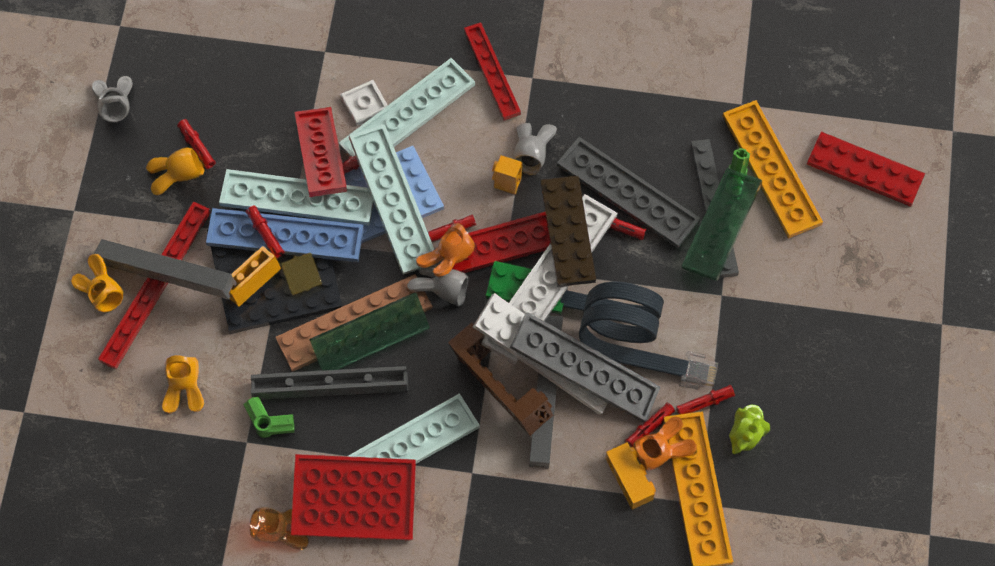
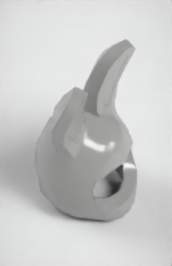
M121 77L117 82V88H107L106 83L102 80L93 82L92 90L98 98V113L104 120L118 122L128 115L130 105L127 95L132 88V79L130 77Z
M523 123L517 127L519 141L516 145L513 159L522 162V156H530L539 162L533 167L526 166L522 162L523 173L534 175L540 171L546 158V144L556 134V126L550 124L542 126L537 136L531 135L532 128L530 123Z
M432 265L427 268H420L418 272L434 279L414 278L407 284L408 289L412 292L432 291L441 299L460 306L465 301L468 276L463 272L452 269L449 274L437 277L433 273L437 266Z

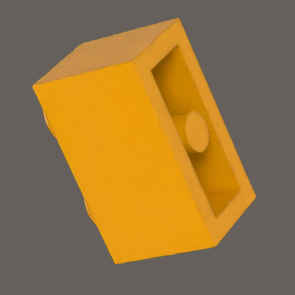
M501 155L499 161H495L492 172H494L492 176L494 188L515 195L522 178V162Z

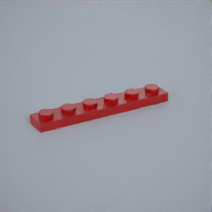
M482 23L465 27L464 33L503 120L521 115V110Z

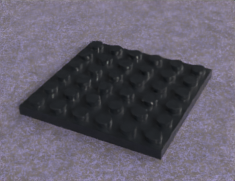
M275 214V215H279V216H288V217H298V218L315 219V218L300 217V216H293V215ZM210 246L215 270L230 274L256 252ZM281 254L282 256L276 258L281 269L241 306L238 307L230 299L222 298L229 334L326 313L343 307L331 259Z

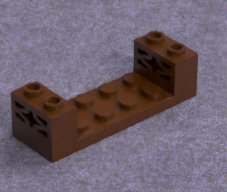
M471 322L451 339L448 344L463 365L525 432L531 436L554 416L550 410L552 405L547 401L548 398L542 391L537 392L534 388L529 390L518 401L511 393L508 394L505 391L502 383L499 380L496 381L489 369L480 364V361L491 350L482 345V341L486 336L473 327L474 324Z

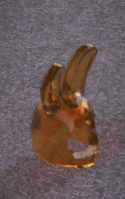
M259 507L253 511L249 529L251 538L261 542L281 541L296 550H303L309 544L307 536H291V531L286 529L287 525L292 522V509L280 512L269 507Z

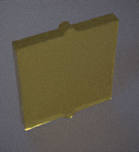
M311 252L299 257L294 256V259L281 263L292 295L305 290L309 291L310 288L322 284Z

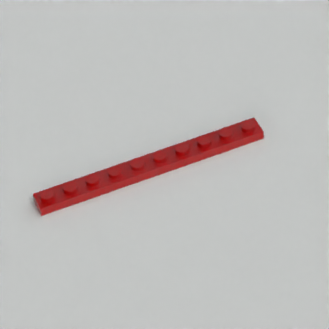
M193 202L161 255L182 260L210 215V209ZM147 277L99 356L98 360L100 363L115 370L118 368L168 283Z

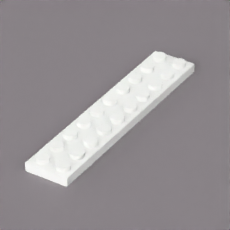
M584 194L582 199L591 251L593 252L617 217V213ZM551 245L545 250L509 302V304L523 314L529 312L543 321L547 319L569 287H557ZM487 336L483 339V346L514 365L519 360Z

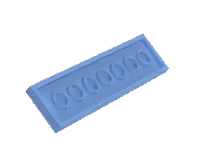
M212 208L206 239L207 246L258 251L263 246L271 252L259 232L254 230L253 223L245 212ZM261 214L268 221L267 225L285 251L284 254L358 262L364 229L361 224Z

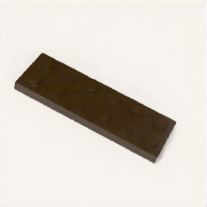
M579 176L541 180L540 184L557 287L596 283Z

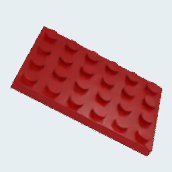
M295 454L291 536L412 541L416 459Z

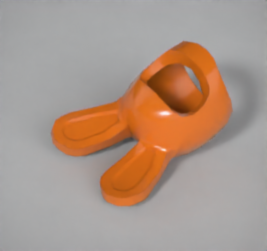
M456 223L441 238L438 247L429 253L419 256L416 259V263L419 267L427 268L443 260L433 270V273L437 277L449 274L454 264L463 261L474 251L475 244L464 227Z
M671 417L658 433L646 435L634 442L633 447L637 453L638 460L645 470L656 469L670 458L690 456L696 451L697 445L692 439H686L673 445L668 443V440L681 431L683 427L681 418Z

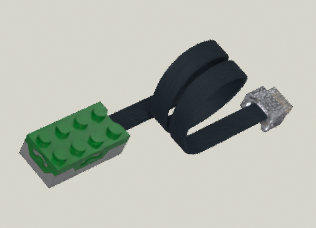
M494 261L485 304H487L494 293L509 303L532 269ZM612 281L596 285L589 291L588 295L566 290L549 314L551 316H561L563 307L584 311L579 330L580 342L617 363L680 376L682 378L679 386L696 390H699L700 386L714 387L718 362L705 360V354L687 351L685 359H679L608 343L597 338L588 330L587 326L604 337L629 343H650L656 340L664 300L658 293L648 288L626 282ZM610 299L627 300L641 305L628 304ZM613 321L624 322L631 325L620 324Z

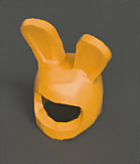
M192 148L177 150L168 158H153L146 167L147 171L151 174L167 169L165 174L152 183L151 191L154 195H161L174 182L188 181L204 174V166Z
M92 254L88 258V265L96 277L90 280L85 275L75 274L71 282L76 289L88 293L90 302L96 310L110 312L121 304L123 290L115 280L108 276L103 258L98 254Z
M174 355L167 358L165 374L169 388L164 397L162 409L168 414L175 412L179 406L181 390L185 389L189 409L199 412L204 406V399L197 386L199 374L197 358L184 357L182 355Z

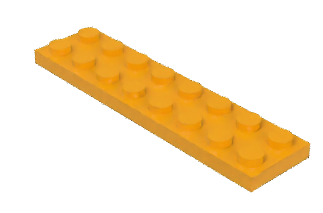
M757 100L724 112L722 117L739 148L746 149L750 153L748 165L788 239L822 226L823 221Z
M703 411L664 417V424L674 416L681 418L683 422L681 431L668 440L669 445L686 439H692L697 445V449L692 455L671 458L692 566L733 565V557Z

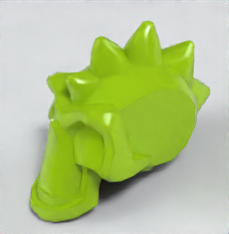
M751 404L743 409H737L734 425L729 434L733 454L752 450L760 439L770 431V424L764 421L763 412L759 406Z

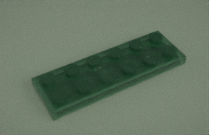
M729 168L726 169L682 263V269L718 281L762 185L761 179Z
M414 292L310 338L309 341L321 371L338 370L423 332L430 327L418 295Z

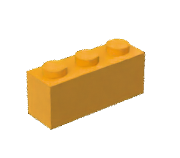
M262 246L232 273V277L237 284L232 286L229 292V299L238 307L281 269L276 257L265 247Z
M627 442L607 451L605 459L633 510L652 501L656 490L651 481L648 482L644 466L642 464L639 465L635 449L633 447L630 448Z

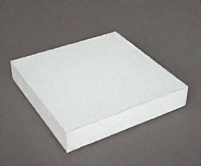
M374 80L340 94L356 126L367 122L388 106Z

